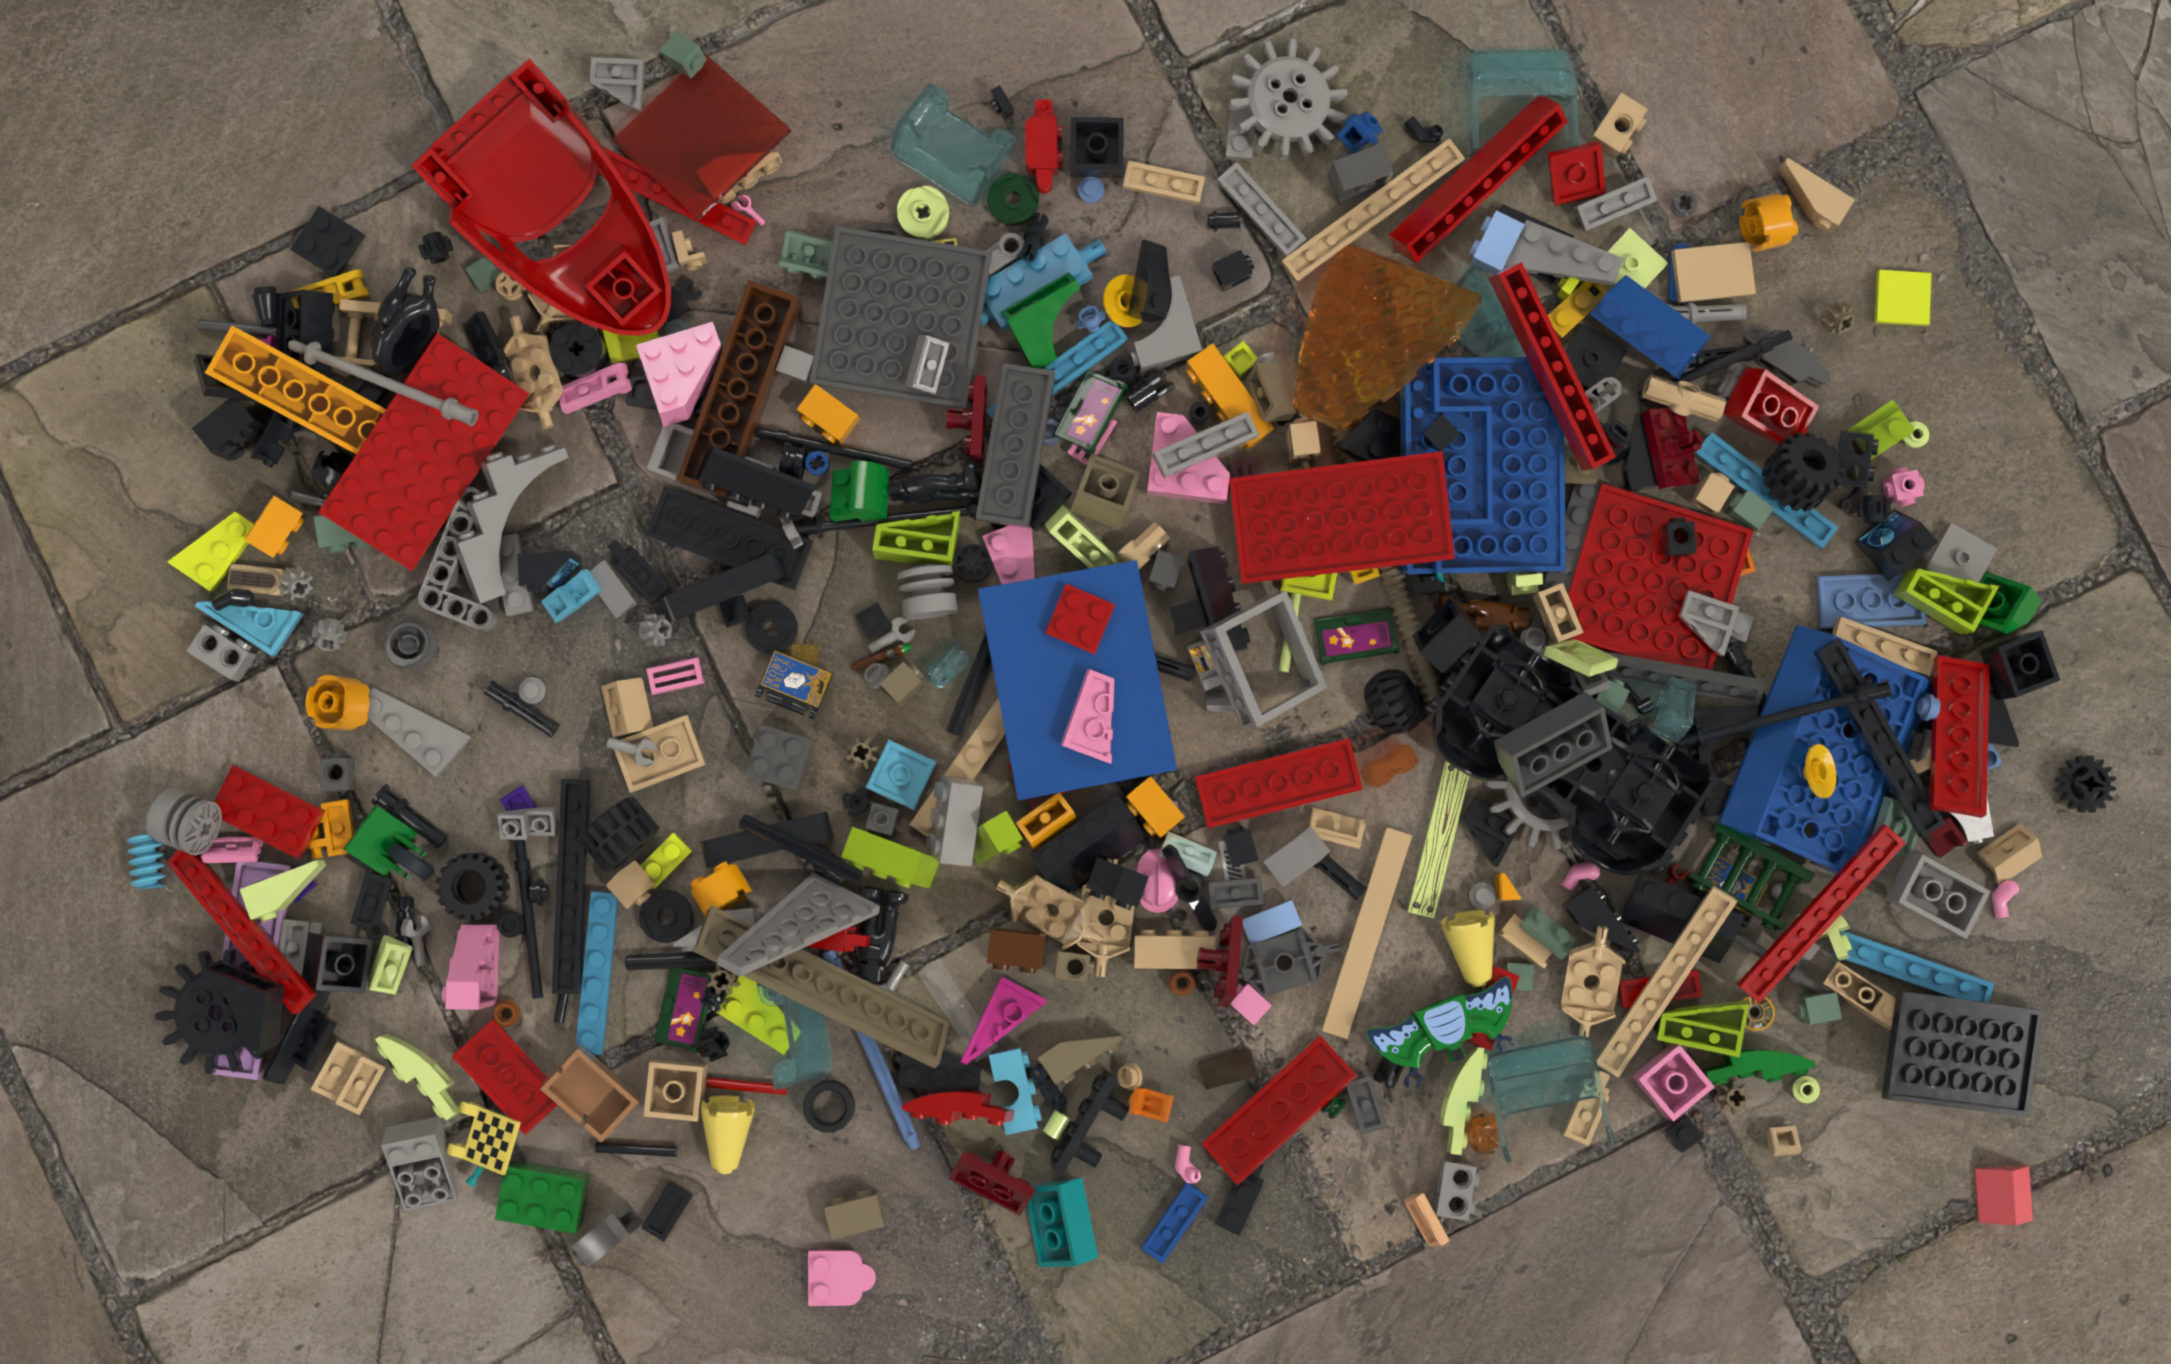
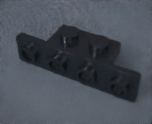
M313 990L316 993L314 998L299 1014L293 1015L262 1077L265 1081L285 1084L295 1064L306 1071H314L337 1025L335 1021L321 1012L331 991Z

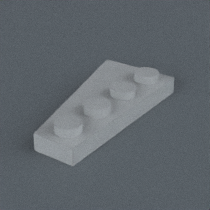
M1526 220L1504 265V270L1522 262L1527 273L1551 274L1553 277L1564 278L1565 276L1578 278L1580 281L1613 285L1624 263V258Z
M373 688L369 693L368 719L435 777H439L473 738L377 688Z

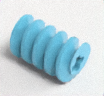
M148 834L135 835L127 839L128 844L135 845L134 848L127 850L128 854L136 856V858L128 861V864L137 867L130 871L129 875L138 877L137 880L130 882V886L139 889L166 887V884L158 883V880L166 877V874L157 872L158 869L165 866V863L156 861L157 858L164 856V852L155 851V848L163 844L152 840Z

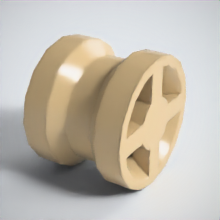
M505 272L498 275L495 284L496 289L505 299L516 301L524 296L526 288Z

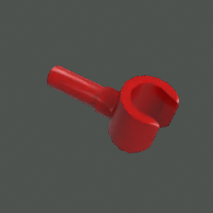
M1679 864L1671 866L1668 869L1669 877L1665 883L1673 885L1675 881L1684 879L1688 874V870H1684L1680 876H1677L1675 869Z

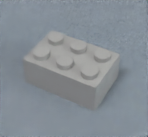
M940 775L939 782L935 783L934 797L937 798L936 808H932L930 814V823L933 824L932 834H929L927 837L926 848L929 850V854L941 864L972 867L983 786L972 778Z
M1908 852L1885 900L1952 936L1967 939L1991 891L1923 854Z

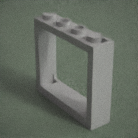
M1287 591L1270 594L1200 631L1242 730L1256 728L1327 688L1323 673L1318 667L1313 649L1307 641L1303 626L1296 615L1293 602L1288 596ZM1272 607L1306 688L1261 713L1226 631Z

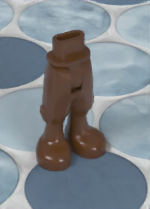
M1439 593L1437 610L1451 598L1465 612L1472 616L1479 632L1482 628L1487 630L1492 624L1494 626L1506 624L1510 627L1509 630L1511 632H1517V629H1528L1529 609L1518 608L1517 604L1482 601L1479 598L1470 600L1468 603H1461L1455 601L1447 593Z

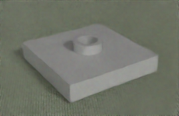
M1949 523L1923 569L1979 583L1997 548L1957 525Z

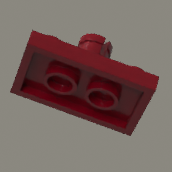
M975 375L974 383H969L970 403H973V409L947 407L946 428L971 430V435H966L965 451H967V456L975 458L976 463L983 464L988 385L986 376Z
M1669 408L1650 409L1641 412L1659 490L1699 484L1698 467L1695 463L1693 452L1702 448L1701 443H1703L1701 434L1695 429L1688 431L1686 416L1679 415Z
M1232 916L1229 922L1224 924V928L1220 930L1219 945L1223 946V950L1205 949L1204 947H1199L1197 969H1211L1220 972L1219 981L1215 983L1214 998H1218L1217 1006L1228 1008L1236 998L1243 917Z
M963 1151L949 1177V1180L1018 1216L1022 1214L1036 1190L1031 1187L1028 1181L1008 1175L1015 1163V1159L1004 1151H996L990 1165L982 1161L980 1156Z

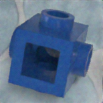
M1365 111L1360 115L1352 114L1343 123L1345 127L1337 134V137L1354 154L1359 152V148L1366 144L1374 143L1376 145L1379 142L1377 137L1384 130L1379 125L1377 118L1369 114L1368 111Z

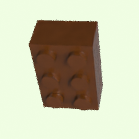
M993 927L990 932L987 963L993 964L992 969L1009 970L1010 966H1019V972L1036 973L1037 969H1042L1046 933Z

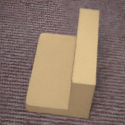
M642 678L619 680L601 686L613 738L653 728Z
M2021 823L1977 852L1978 859L1993 871L1995 882L1998 885L2004 881H2009L2042 858L2039 839Z
M1512 914L1496 935L1537 967L1544 969L1547 966L1545 961L1552 952L1520 928L1522 919Z

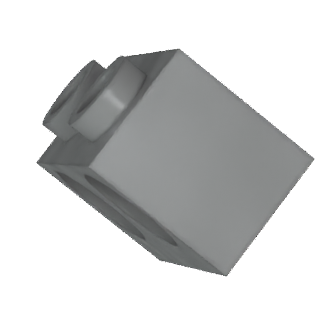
M204 624L187 649V652L230 680L240 682L257 654L250 651L252 646L242 639L238 638L235 641L228 636L230 632L222 626L215 624L213 627ZM215 637L217 645L213 650H210L208 642L211 638ZM237 651L239 660L236 664L232 665L230 657L233 652Z
M1441 1158L1433 1206L1436 1216L1469 1221V1215L1474 1214L1476 1199L1472 1198L1474 1187H1478L1480 1172L1476 1171L1477 1167L1474 1164ZM1458 1170H1464L1466 1173V1178L1461 1183H1455L1453 1180V1175ZM1453 1197H1460L1462 1200L1461 1206L1456 1210H1451L1449 1208L1450 1200Z

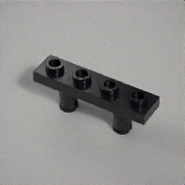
M1104 1070L1102 1075L1098 1074L1091 1085L1093 1090L1088 1098L1085 1097L1078 1107L1079 1114L1074 1122L1071 1121L1064 1131L1066 1137L1062 1144H1057L1051 1153L1050 1159L1052 1161L1050 1163L1054 1169L1061 1173L1065 1172L1074 1157L1094 1168L1100 1162L1102 1154L1084 1144L1083 1139L1101 1110L1121 1121L1124 1120L1129 1111L1128 1106L1110 1096L1118 1079L1108 1071Z

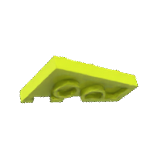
M234 512L170 559L168 563L214 593L229 572L230 564H235L249 544L245 541V537L254 523L241 514Z
M739 976L736 981L741 985L739 987H732V994L727 995L725 998L727 1000L726 1003L720 1006L721 1012L716 1013L785 1055L800 1031L773 1001L762 985L745 976Z

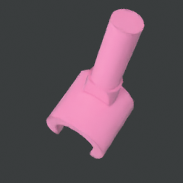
M747 195L737 196L742 202V206L736 201L731 202V207L734 211H745L760 226L766 222L753 210L751 199Z

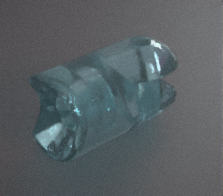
M956 643L936 663L930 666L927 678L934 686L944 687L970 664L973 659Z

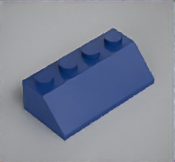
M1627 275L1604 295L1590 314L1594 319L1676 379L1681 377L1711 338L1709 334Z

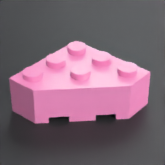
M713 322L636 345L663 427L688 420L694 411V406L698 399L703 396L711 382V377L718 366L722 354L721 344Z
M1157 412L1147 495L1225 504L1230 473L1216 456L1165 479L1152 456L1154 452L1197 434L1184 415Z
M497 924L461 925L460 930L457 932L454 954L449 963L446 986L442 989V1002L446 1003L445 1009L479 1010L498 1003L499 930Z

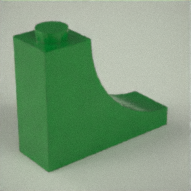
M1070 272L1000 311L1026 362L1031 368L1043 369L1057 359L1052 341L1055 319L1067 299L1081 289L1077 280Z

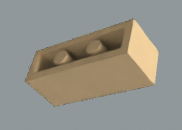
M1140 930V935H1134V968L1197 969L1199 947L1215 950V936H1209V931H1193V936H1185L1182 930H1167L1166 935H1156V930Z

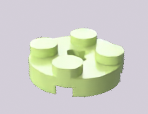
M922 186L915 189L912 188L907 190L898 202V221L903 231L915 239L931 240L946 228L949 221V206L944 195L933 187ZM925 207H928L929 217L918 218L919 213L916 212L917 209L923 210Z

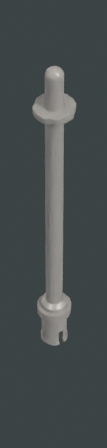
M291 340L288 343L290 350L304 355L306 364L312 365L316 361L322 362L441 411L442 416L448 420L453 418L468 426H473L478 419L476 409L459 404L457 399L448 398L442 400L321 351V344L314 341L306 345L296 340Z

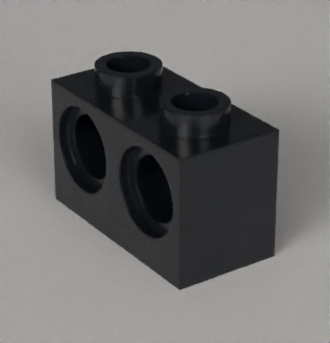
M1841 430L1838 456L1843 461L1841 467L1844 468V475L1841 477L1843 480L1840 485L1867 488L1868 481H1874L1875 466H1870L1871 455H1877L1879 442L1878 439H1874V433ZM1855 439H1863L1867 444L1866 449L1861 453H1855L1850 448L1851 442ZM1853 465L1860 466L1863 469L1862 476L1858 479L1850 478L1847 475L1849 467Z

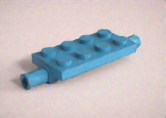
M1065 233L1038 249L1036 259L1033 262H1028L1029 254L1026 261L1021 259L988 279L981 326L992 320V322L996 321L1002 331H1005L1009 327L1000 311L1067 272H1070L1077 280L1079 286L1093 279L1087 264L1107 254L1104 245L1101 244V240L1098 238L1093 243L1079 250L1074 247Z

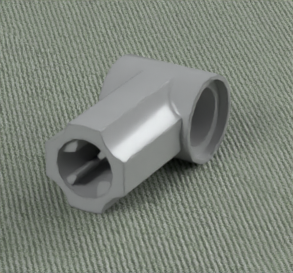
M1007 233L1001 237L999 242L987 249V251H992L993 253L989 277L1012 261L1021 259L1019 253L1023 247V242L1017 234ZM1010 242L1019 244L1018 249L1013 253L1005 250L1006 245Z

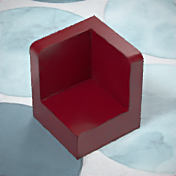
M1942 817L1946 824L1923 838L1938 858L1943 857L1957 846L1968 844L1950 817Z

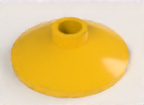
M1132 275L1114 277L1108 282L1103 293V305L1106 314L1115 324L1126 328L1137 326L1143 322L1128 316L1135 279Z
M1821 744L1813 745L1809 748L1803 770L1804 777L1817 797L1822 799L1828 798L1833 794L1836 786L1835 763L1831 753L1825 746Z

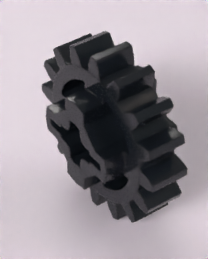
M2076 756L2075 761H2065L2068 768L2061 767L2058 769L2063 775L2062 777L2055 778L2056 782L2061 783V786L2057 787L2055 792L2063 793L2059 800L2061 802L2069 801L2068 809H2075L2077 807L2078 813H2085L2086 810L2088 813H2094L2097 808H2106L2104 801L2113 800L2109 792L2117 790L2116 787L2111 786V782L2116 780V777L2108 775L2112 770L2111 767H2102L2104 764L2103 759L2094 761V756H2086L2085 758L2083 756ZM2078 769L2077 774L2072 776L2073 773ZM2078 781H2084L2093 787H2087L2082 783H2078ZM2099 792V794L2097 795V797H2096L2095 799H2093V798H2094V795Z

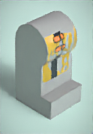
M1204 640L1187 646L1203 691L1207 692L1223 685Z

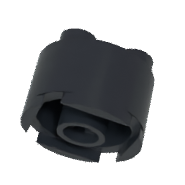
M569 323L556 330L552 335L550 343L552 361L568 377L577 380L602 370L606 366L609 358L606 342L591 326L584 323ZM582 347L583 350L580 351V356H576L575 352L578 351V348Z

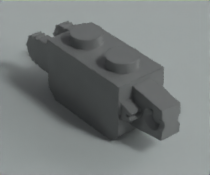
M1753 324L1742 340L1748 345L1757 343V340L1767 335L1772 337L1784 331L1774 329L1772 332H1769ZM1790 340L1773 347V351L1754 355L1756 364L1791 386L1805 381L1815 386V388H1819L1830 381V371L1817 363L1820 357L1814 354L1815 351L1805 344L1800 345Z

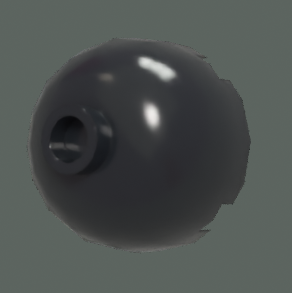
M324 450L318 453L313 463L312 480L321 491L320 494L328 498L352 460L331 451L330 455H324Z

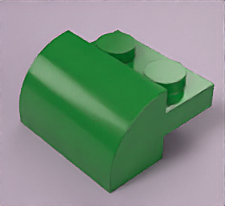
M852 461V466L849 468L833 470L830 518L834 522L859 518L863 523L887 519L889 471L884 466L869 461Z

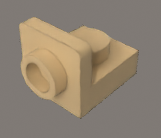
M682 230L672 232L678 261L682 269L687 268L688 271L698 270L703 267L702 264L708 263L704 252L690 255V253H694L690 237L685 238Z

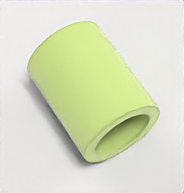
M1054 1110L1043 1132L1059 1140L1071 1118L1058 1110Z

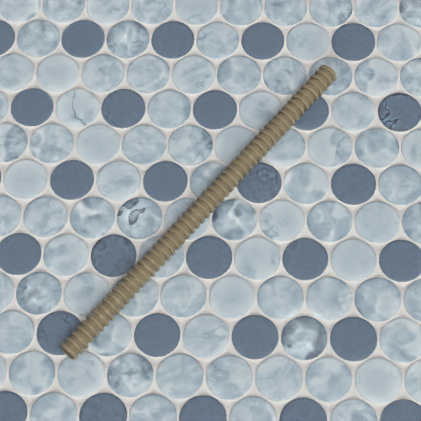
M1311 334L1301 338L1298 341V346L1302 347L1300 352L1305 355L1303 361H1307L1306 369L1310 370L1308 375L1313 378L1311 383L1315 384L1314 392H1318L1316 397L1317 400L1321 401L1319 406L1324 409L1322 414L1326 415L1325 423L1329 424L1327 429L1332 432L1330 437L1334 438L1333 446H1335V444L1350 433L1352 427H1349L1350 419H1346L1348 414L1343 410L1345 405L1340 402L1342 397L1338 396L1339 388H1335L1337 382L1332 379L1334 374L1329 371L1331 370V365H1327L1329 360L1324 356L1326 351L1321 348L1323 346V343L1319 342L1321 337L1319 334ZM1335 450L1336 454L1340 455L1338 460L1342 461L1343 464L1362 462L1344 452ZM1401 566L1378 568L1381 571L1380 578L1383 577L1384 580L1382 585H1386L1387 588L1384 591L1389 594L1387 599L1392 602L1390 608H1394L1395 611L1393 616H1396L1398 619L1395 622L1400 625L1398 630L1403 634L1401 639H1405L1404 647L1408 648L1406 653L1411 656L1409 662L1413 663L1414 667H1412V670L1417 673L1415 679H1419L1417 684L1418 687L1421 686L1422 688L1420 693L1424 694L1425 698L1423 701L1427 702L1428 705L1432 698H1435L1438 693H1442L1438 690L1441 686L1439 682L1441 677L1436 674L1438 669L1434 668V665L1420 654L1412 636L1422 623L1417 620V617H1419L1418 613L1414 612L1416 606H1412L1413 598H1410L1408 595L1411 592L1406 589L1408 584L1403 580L1405 575H1401Z

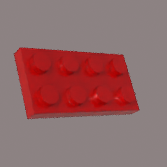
M232 765L214 801L221 809L223 821L298 859H302L325 813V810L235 765Z
M493 1019L451 1056L507 1117L521 1122L519 1129L525 1136L558 1106L540 1090L547 1076Z

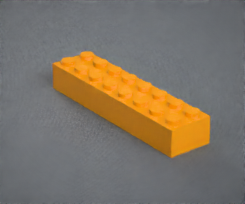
M231 326L205 372L355 454L358 453L386 411L383 407L234 326Z

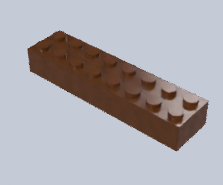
M748 280L677 477L681 484L732 501L731 498L726 496V491L718 488L716 492L701 487L702 482L695 479L705 451L709 448L716 447L742 458L748 456L777 375L776 367L784 346L788 344L802 305L798 297Z

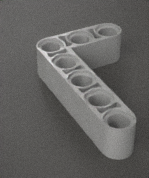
M468 487L452 510L419 591L418 602L429 611L473 628L489 631L497 624L496 613L486 606L452 594L462 566L457 554L449 556L448 548L453 544V541L459 540V534L471 530L477 533L466 502H468L472 495L480 493V491ZM467 519V529L460 532L458 530L459 522ZM447 568L448 577L444 581H440L438 579L439 571ZM436 592L438 594V601L435 605L430 606L428 597ZM461 602L463 604V611L459 615H454L452 610L454 604ZM486 611L488 619L486 623L479 625L477 616L479 613Z

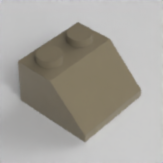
M1091 454L1070 512L1120 530L1141 472Z

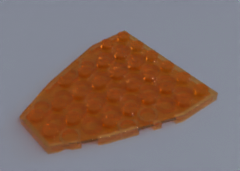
M1347 245L1336 254L1317 284L1299 352L1294 397L1295 411L1337 430H1343L1353 420L1367 414L1369 407L1380 400L1384 403L1417 376L1416 371L1425 363L1431 364L1436 359L1435 355L1445 346L1450 348L1457 341L1482 301L1481 294L1355 245Z

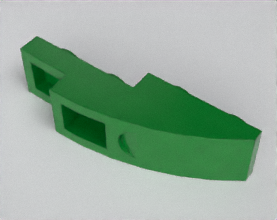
M1741 1049L1740 1057L1723 1054L1724 1064L1700 1070L1713 1085L1727 1083V1078L1737 1076L1738 1079L1754 1076L1753 1071H1755L1757 1078L1771 1083L1782 1080V1075L1792 1073V1076L1809 1073L1808 1069L1816 1067L1815 1061L1783 1051Z

